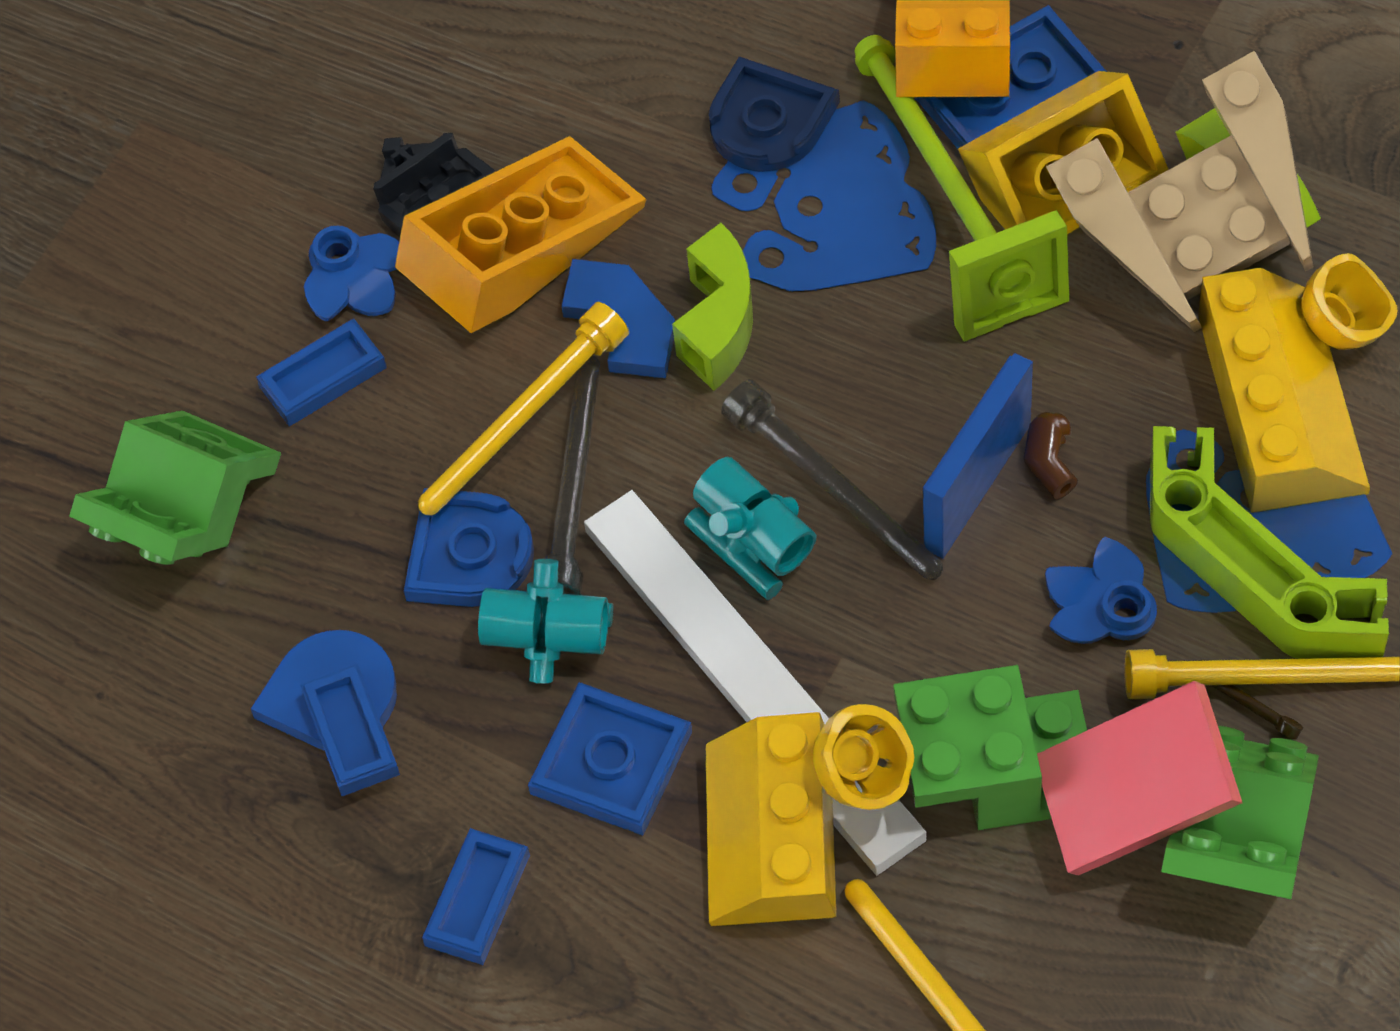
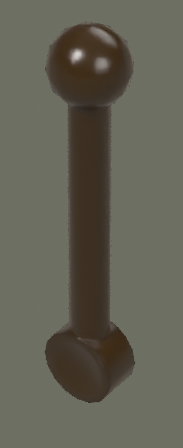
M1211 685L1275 725V728L1281 734L1291 739L1299 737L1303 726L1294 719L1280 715L1234 685Z

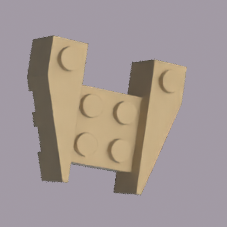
M1255 51L1202 79L1206 93L1230 136L1137 188L1127 192L1098 138L1046 166L1079 227L1153 293L1193 332L1202 329L1187 300L1201 293L1202 277L1242 271L1289 244L1293 247L1305 271L1314 267L1283 100Z

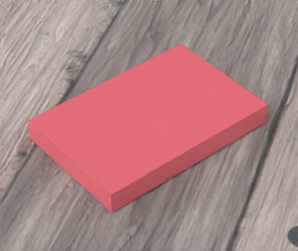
M1196 681L1190 682L1037 753L1042 775V788L1067 872L1078 876L1243 803L1205 685Z

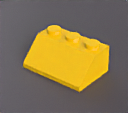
M1097 71L958 148L980 200L1004 229L1055 210L1058 211L1067 225V234L1080 228L1046 166L1096 138L1099 139L1127 192L1169 170L1128 73Z
M820 712L756 717L706 744L709 924L711 926L836 918L833 798L826 793L821 785L813 763L815 740L825 725Z

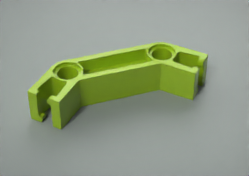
M1153 426L1150 453V524L1152 532L1157 539L1281 651L1289 656L1298 659L1383 657L1389 635L1388 618H1382L1384 607L1387 605V579L1321 577L1214 482V428L1197 427L1194 452H1188V465L1199 467L1197 471L1188 469L1170 470L1167 467L1170 442H1176V428ZM1174 504H1185L1193 509L1190 511H1179L1171 506ZM1304 613L1314 616L1319 621L1305 623L1294 616ZM1370 617V623L1340 620L1341 618Z

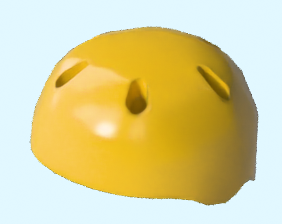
M1349 253L1337 255L1318 268L1307 281L1301 298L1302 314L1308 327L1323 343L1341 350L1360 348L1374 342L1391 327L1398 312L1394 298L1382 281L1361 259Z
M857 704L837 711L828 719L817 736L813 748L814 767L818 779L828 795L848 807L872 810L893 804L907 791L915 759L914 748L904 726L897 717L878 706ZM877 725V729L875 731L871 732L870 734L867 733V731L871 727ZM878 759H884L887 763L886 766L877 765ZM855 781H857V783L860 785L862 789L861 793L858 791L855 785Z

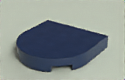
M738 57L714 97L709 110L713 144L723 158L743 169L774 171L791 166L803 159L819 140L840 103L839 90Z

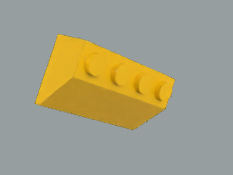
M1263 268L1202 277L1198 313L1250 511L1254 513L1356 495L1369 494L1370 486L1330 347L1323 343L1308 327L1302 314L1301 298L1305 287Z

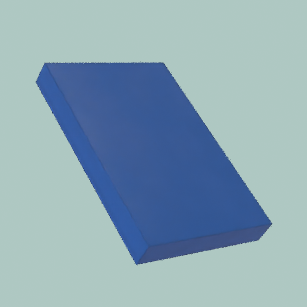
M1047 5L1010 26L1009 97L914 98L958 149L1093 73L1107 71L1052 8Z
M1016 353L1009 356L923 486L924 545L926 551L944 559L1028 430L1031 423L1033 361Z

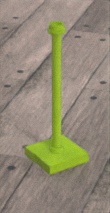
M870 35L862 39L855 48L856 66L863 75L876 78L974 239V242L949 251L954 326L963 341H968L999 329L1005 324L1069 302L1067 225L1058 211H1052L1003 231L996 232L914 97H896V68L893 65L896 58L893 44L880 35Z

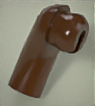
M1043 412L1036 416L1029 424L1024 462L1055 499H1060L1068 495L1078 483V479L1058 457L1061 444L1066 442L1064 435L1071 434V425L1063 414Z

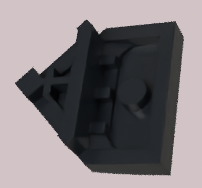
M443 133L442 136L432 143L421 144L407 143L405 145L402 137L385 138L382 148L385 158L380 180L374 183L373 190L379 202L378 211L382 221L400 237L405 215L496 172V170L467 148L458 149L453 133Z

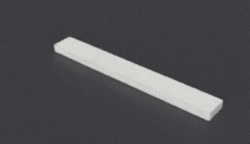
M633 490L584 521L585 531L746 722L763 716L820 712L823 722L826 724L829 719ZM855 781V785L858 791L861 793L862 789L860 785L857 783V781ZM833 798V825L876 876L926 842V831L900 800L883 808L867 810L848 807Z

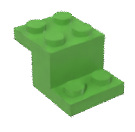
M183 410L125 421L106 488L76 494L69 517L89 525V532L97 538L111 542L126 541L141 548L139 554L155 563L171 565L176 560L190 556L201 557L205 552L228 546L247 484L253 479L274 475L281 452Z
M1018 665L894 684V699L898 720L904 726L914 748L915 759L910 774V783L915 808L972 799L978 830L1052 819L1042 788V775L1037 753L1087 731L1078 690L1025 698Z
M1218 726L1243 803L1170 835L1165 849L1161 872L1291 899L1319 755L1307 753L1308 747L1294 740L1272 738L1269 741V745L1244 740L1245 734L1237 729Z

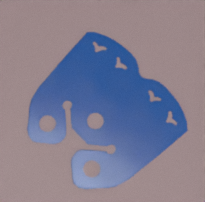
M864 100L836 109L813 149L803 159L786 167L791 171V175L785 178L774 200L783 229L808 242H816L818 248L814 252H806L802 245L772 230L757 232L748 239L743 249L750 278L788 291H812L929 268L936 250V228L932 211L925 196L904 181L910 160L908 149L898 129L884 112ZM867 116L868 123L876 126L878 130L861 129L862 117ZM884 146H888L886 155L891 159V164H887L883 159L876 157L883 150ZM728 161L714 178L712 184L713 196L741 211L756 210L764 204L778 178L776 175L778 170L752 171L740 168ZM744 173L751 174L756 178L757 186L752 192L739 193L733 188L732 182L734 178ZM813 196L820 199L823 205L821 212L809 217L801 214L798 210V203L802 198ZM903 202L908 203V212L915 216L914 219L898 215L902 209ZM916 236L920 238L919 243L916 245V249L919 251L917 256L913 251L905 247ZM767 248H777L784 255L783 263L776 268H766L759 262L760 253Z
M1185 429L1176 431V442H1170L1167 467L1170 470L1181 469L1176 463L1177 454L1185 449L1194 450L1196 433ZM1214 441L1215 474L1224 462V452L1216 441ZM1149 468V471H1148V473H1147V475H1146V497H1147V503H1148V508H1149V514H1150V468ZM1240 470L1226 472L1217 482L1221 489L1311 568L1318 562L1323 568L1330 570V574L1317 572L1321 577L1366 578L1385 565L1392 555V551L1365 494L1251 513L1250 508L1244 506L1240 500L1241 492L1244 490ZM1174 504L1171 506L1179 511H1190L1193 509L1185 504ZM1153 533L1168 603L1178 608L1195 612L1217 613L1237 611L1162 544ZM1354 549L1372 553L1371 556L1361 557L1356 565H1351ZM1195 583H1198L1210 595L1202 596L1197 592L1185 595L1184 592L1191 589Z

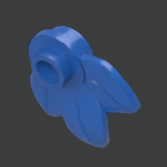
M329 226L321 230L315 236L309 249V260L313 270L304 284L305 297L313 313L324 321L334 318L347 305L353 311L367 316L389 313L395 304L396 293L388 272L396 270L395 263L399 241L382 233L359 237L352 230L344 226ZM345 254L343 257L331 259L334 255Z
M1104 537L1096 548L1092 568L1071 566L1047 568L1045 579L1050 598L1057 607L1061 608L1050 622V629L1065 640L1081 644L1093 643L1107 636L1121 640H1132L1148 633L1156 621L1157 605L1153 595L1143 586L1144 567L1139 558L1118 541ZM1127 608L1133 610L1136 616L1121 617L1115 613L1120 609Z

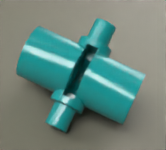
M724 457L713 463L697 481L693 490V498L711 516L701 507H697L685 518V526L766 600L772 599L779 593L783 583L761 561L777 576H784L796 569L807 558L816 542L817 535L797 517L799 512L797 501L792 497L771 494L769 490L732 457Z
M553 559L534 560L533 582L527 584V591L484 589L479 609L480 645L525 648L524 657L530 659L529 681L534 683H551L554 677V660L560 659L561 651L589 654L604 653L608 627L612 626L613 603H608L607 597L563 594V585L558 583V561Z

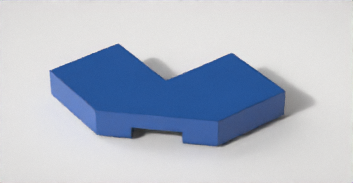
M572 259L561 306L563 317L580 319L595 302L606 304L623 319L629 329V335L613 352H609L607 360L609 372L666 378L674 342L672 324L675 322L673 316L629 265Z

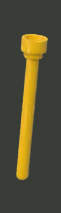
M595 302L579 319L580 327L576 330L577 338L420 496L418 508L423 514L428 516L437 514L593 354L600 356L604 351L613 352L629 335V329L623 319L612 308L604 303Z
M1153 649L1127 650L1124 667L1125 688L1128 699H1155L1156 693L1167 692L1168 686H1184L1193 681L1204 685L1399 682L1400 657L1167 661L1166 655H1155Z
M854 879L848 882L844 891L846 899L952 1031H986L868 884L861 879Z

